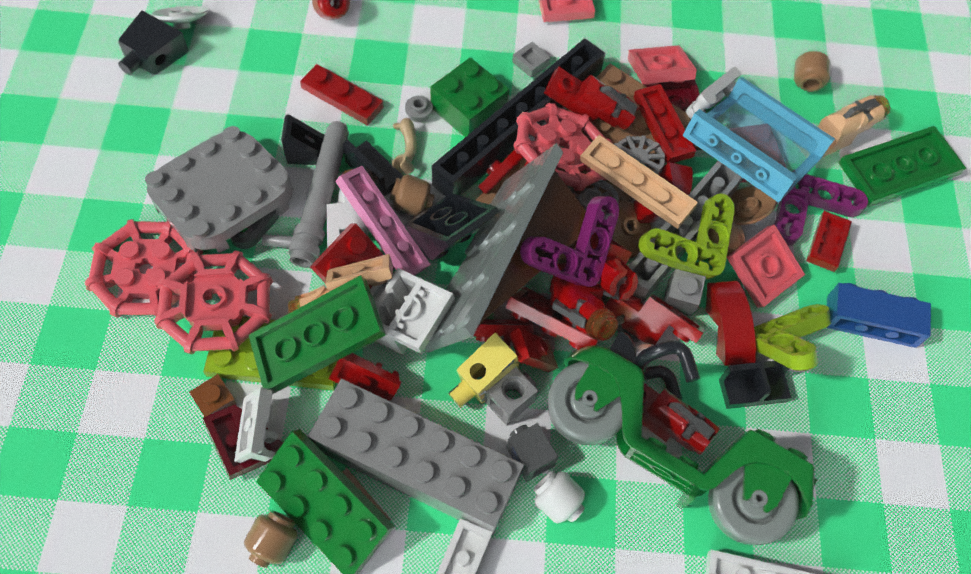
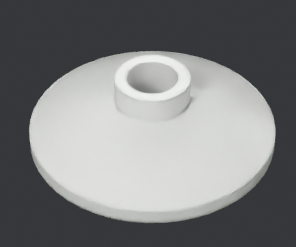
M180 6L156 10L152 12V16L163 22L173 23L175 29H186L191 27V21L201 18L208 11L207 8L201 6Z

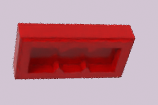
M823 211L819 218L806 261L835 272L839 267L852 221Z
M521 328L510 332V338L519 362L549 373L558 368L547 339Z

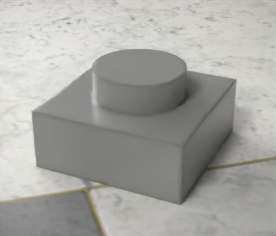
M532 41L513 54L512 62L531 78L550 64L551 57Z

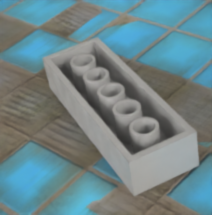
M343 379L338 383L307 436L326 456L457 520L461 518L492 532V537L524 467V464Z

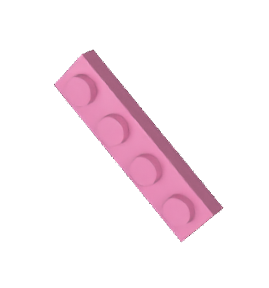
M363 166L357 167L338 177L335 182L386 255L390 254L396 270L399 268L415 276L431 265Z

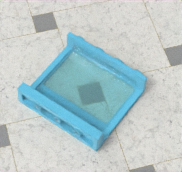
M743 77L738 79L730 95L707 114L701 109L695 112L682 135L778 203L821 160L835 140V138Z

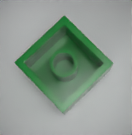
M470 57L430 86V101L432 102L433 110L466 137L508 102L510 89Z

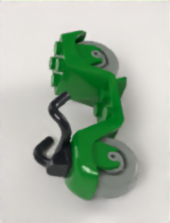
M621 330L610 349L596 345L585 346L574 351L564 360L566 368L553 380L548 394L547 405L553 426L566 439L581 445H596L608 441L616 435L618 449L625 458L683 492L676 503V506L681 509L688 506L695 497L702 496L709 490L708 503L714 522L726 536L742 544L762 545L774 542L787 534L796 520L807 517L813 505L814 486L817 482V479L814 478V465L807 461L808 457L804 453L794 448H783L775 443L776 439L771 434L763 430H749L744 433L703 473L697 470L699 465L691 459L682 455L677 458L666 452L667 446L652 437L646 440L641 437L644 380L662 378L666 389L680 400H683L674 373L668 367L662 365L647 367L651 361L675 354L680 359L686 382L700 379L693 354L684 343L676 340L662 342L642 350L637 355L634 342L627 333Z

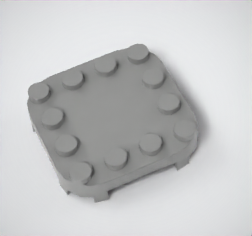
M236 126L225 128L222 133L201 142L199 145L161 166L158 170L148 173L145 177L147 192L156 210L165 217L184 239L187 247L195 253L198 249H217L218 253L229 249L230 247L226 240L275 209L281 215L290 208L288 202L292 196V191H294L286 169L254 137L240 131Z

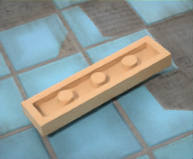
M598 135L581 154L580 161L677 229L697 206L698 202L601 135Z

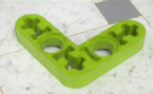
M720 193L704 202L696 242L666 230L655 228L640 237V252L648 259L675 269L705 276V279L720 275L725 268L735 211L733 201L726 194ZM709 229H713L718 233V244L710 240L708 236ZM653 238L655 239V244L661 246L656 250L654 249L655 244L650 242V240ZM678 246L686 250L688 254L686 262L681 261L677 257L676 249Z
M822 304L809 305L754 326L756 351L792 370L803 371L816 367L818 365L816 346L801 337L826 328L831 324L829 307Z

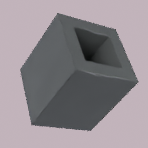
M538 423L530 427L526 424L522 425L510 433L506 449L513 460L524 464L521 475L526 482L555 467L558 455Z

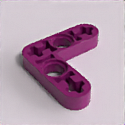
M806 174L798 183V189L794 187L778 203L774 224L788 247L796 244L803 233L808 205L847 217H857L867 207L868 198L859 189ZM818 190L827 191L831 195V199L822 198ZM785 205H795L798 208L799 213H790L786 209ZM788 223H792L789 228L791 236L786 235V230L784 229Z
M597 196L590 200L575 250L546 237L531 236L521 246L522 260L531 267L573 284L590 287L596 285L601 278L618 220L619 205L617 201L609 196ZM596 233L598 245L595 249H592L590 239ZM537 247L539 251L548 253L547 256L538 257V254L535 253V248ZM563 253L566 256V266L563 270H560L557 262L559 256Z

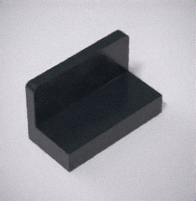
M349 140L343 142L345 162L352 169L363 166L383 196L392 191L396 178L402 179L403 175L367 140L358 147H355Z

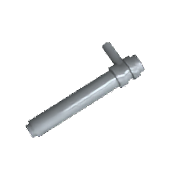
M333 121L331 125L327 126L301 220L295 226L293 236L264 234L262 237L263 246L289 248L290 262L299 267L310 268L320 254L318 246L322 245L325 235L323 228L327 217L326 204L331 202L336 184L335 181L337 180L344 154L343 142L349 136L347 125L340 121Z

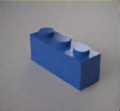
M838 283L827 296L831 324L826 328L917 348L931 336V303L919 301L914 297L888 294L883 290L861 288L852 283Z

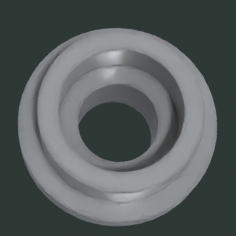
M424 96L411 97L405 104V112L414 122L426 121L433 111L432 102Z

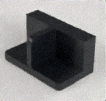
M776 361L728 366L719 378L726 409L788 402L791 399V394L785 373L790 368Z

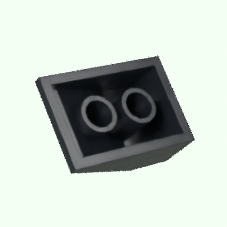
M451 193L405 223L404 226L425 257L434 260L445 256L448 253V249L457 243L468 240L473 232L482 227L499 211L496 206Z

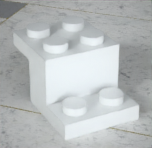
M397 268L392 279H388L382 285L372 286L370 289L386 336L376 340V342L402 355L408 347L422 354L454 302L455 297L453 293Z

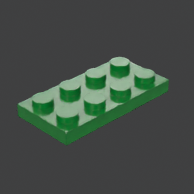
M935 126L845 155L838 162L854 187L866 194L868 207L961 175L966 169L965 165Z
M360 275L249 334V339L262 387L273 391L272 394L386 336L368 282Z
M301 429L294 430L289 434L256 481L342 574H358L395 527Z

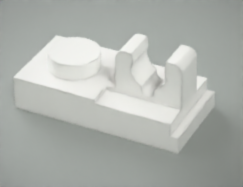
M260 387L244 397L234 462L242 463L250 458L266 462L274 457L275 452L268 451L264 446V442L272 443L278 437L275 432L266 430V424L273 414V405L271 404L273 391Z

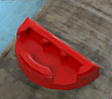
M514 150L502 163L497 159L486 170L489 176L478 188L484 194H488L522 160L523 156Z

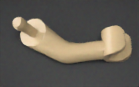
M404 118L400 123H394L393 128L396 130L400 129L404 135L405 152L394 158L392 166L400 173L404 171L406 174H410L414 171L412 161L417 151V138L414 123L410 118Z

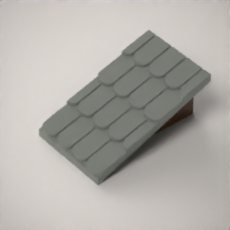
M557 143L506 179L491 201L490 205L496 206L499 213L479 228L465 250L467 255L445 289L453 293L455 300L425 347L428 353L473 337L478 325L541 271L527 265L521 258V246L528 237H546L567 247L578 239L586 210L555 171L563 154ZM537 247L535 248V253L538 254V257L547 256L548 253L539 251Z

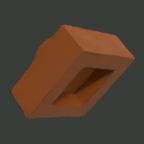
M218 374L189 391L204 417L237 404Z

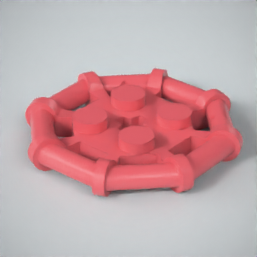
M547 103L543 108L529 113L522 112L517 117V139L513 146L515 152L521 154L528 163L557 143L558 146L560 145L565 148L560 147L563 154L555 171L567 186L573 187L575 191H583L586 186L600 180H607L580 161L581 154L592 143L582 133V130L592 141L598 135L604 137L589 120L590 116L573 113L556 107L554 103ZM545 119V120H546V124H545V125L540 126V125L537 123V122H539V121ZM529 134L535 137L534 141H530ZM558 168L564 169L565 172L560 171V170H557V169H558ZM584 170L588 171V173H586V174L581 173V172L584 171Z
M127 220L126 225L101 243L96 242L92 247L94 254L89 278L85 280L86 289L92 291L109 309L110 315L119 318L122 315H155L157 317L160 289L157 286L161 279H166L175 272L181 263L187 262L192 257L191 254L195 252L187 247L184 239L168 221ZM140 233L160 234L159 239H142ZM129 237L132 238L133 241H127L120 246L118 252L113 250L115 247H117L119 244L124 242ZM174 239L183 250L175 253L169 244ZM198 249L197 254L202 255L203 250ZM106 259L112 261L111 274L103 275ZM150 264L153 266L152 269H147L146 274H141L139 268L142 265ZM197 271L193 272L181 283L184 284L186 281L191 283L195 279L194 275ZM117 285L122 289L123 293L116 298L107 288ZM173 295L172 306L179 301L180 295ZM133 299H149V300H150V303H131V302H132Z
M237 250L233 253L198 255L197 252L191 254L192 257L169 277L161 279L157 286L160 289L158 315L154 319L155 325L158 329H163L184 347V352L194 354L196 351L232 349L233 352L237 351L239 346L249 338V334L255 332L264 323L270 322L272 318L270 313V286L273 280L270 274L263 273L243 256V252ZM225 266L224 268L205 269V267ZM240 269L249 278L244 281L241 278L239 280L235 277L234 273ZM197 271L194 275L195 279L191 283H188V281L184 284L181 283L193 272ZM257 290V306L248 304V292ZM214 294H218L219 299H221L220 302L214 305L206 303V300H211ZM173 295H180L179 307L172 308ZM247 315L251 317L236 332H233L231 327L237 326L241 322L242 316ZM185 318L192 326L189 334L176 322ZM223 330L225 337L201 338L203 331Z

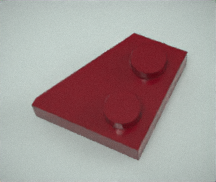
M235 404L203 417L205 428L230 480L266 465L272 460L264 462L250 458L242 463L234 462L242 409ZM277 438L272 443L264 442V446L268 451H273L276 454L284 441L282 442Z

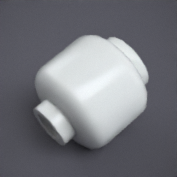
M553 471L549 472L534 488L536 506L555 523H562L567 519L573 522L585 509L582 505L585 491L565 472H558L556 474Z

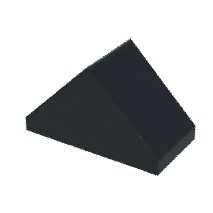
M287 114L284 118L281 138L287 164L316 165L325 135L290 114Z

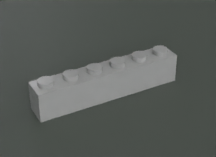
M717 161L688 195L698 203L683 224L677 229L666 221L660 229L695 241L698 235L704 202L720 193L731 197L743 178ZM651 239L650 242L655 244V239ZM655 244V248H654V249L656 250V249L660 248L661 246H658V245ZM678 246L676 254L680 259L686 250ZM640 252L628 265L638 277V285L633 296L642 299L640 303L643 304L672 267L648 259Z

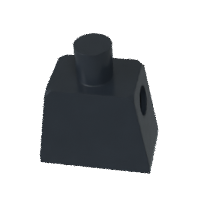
M142 10L118 40L124 54V58L118 62V65L127 75H132L139 67L155 75L183 57L189 50L181 31Z

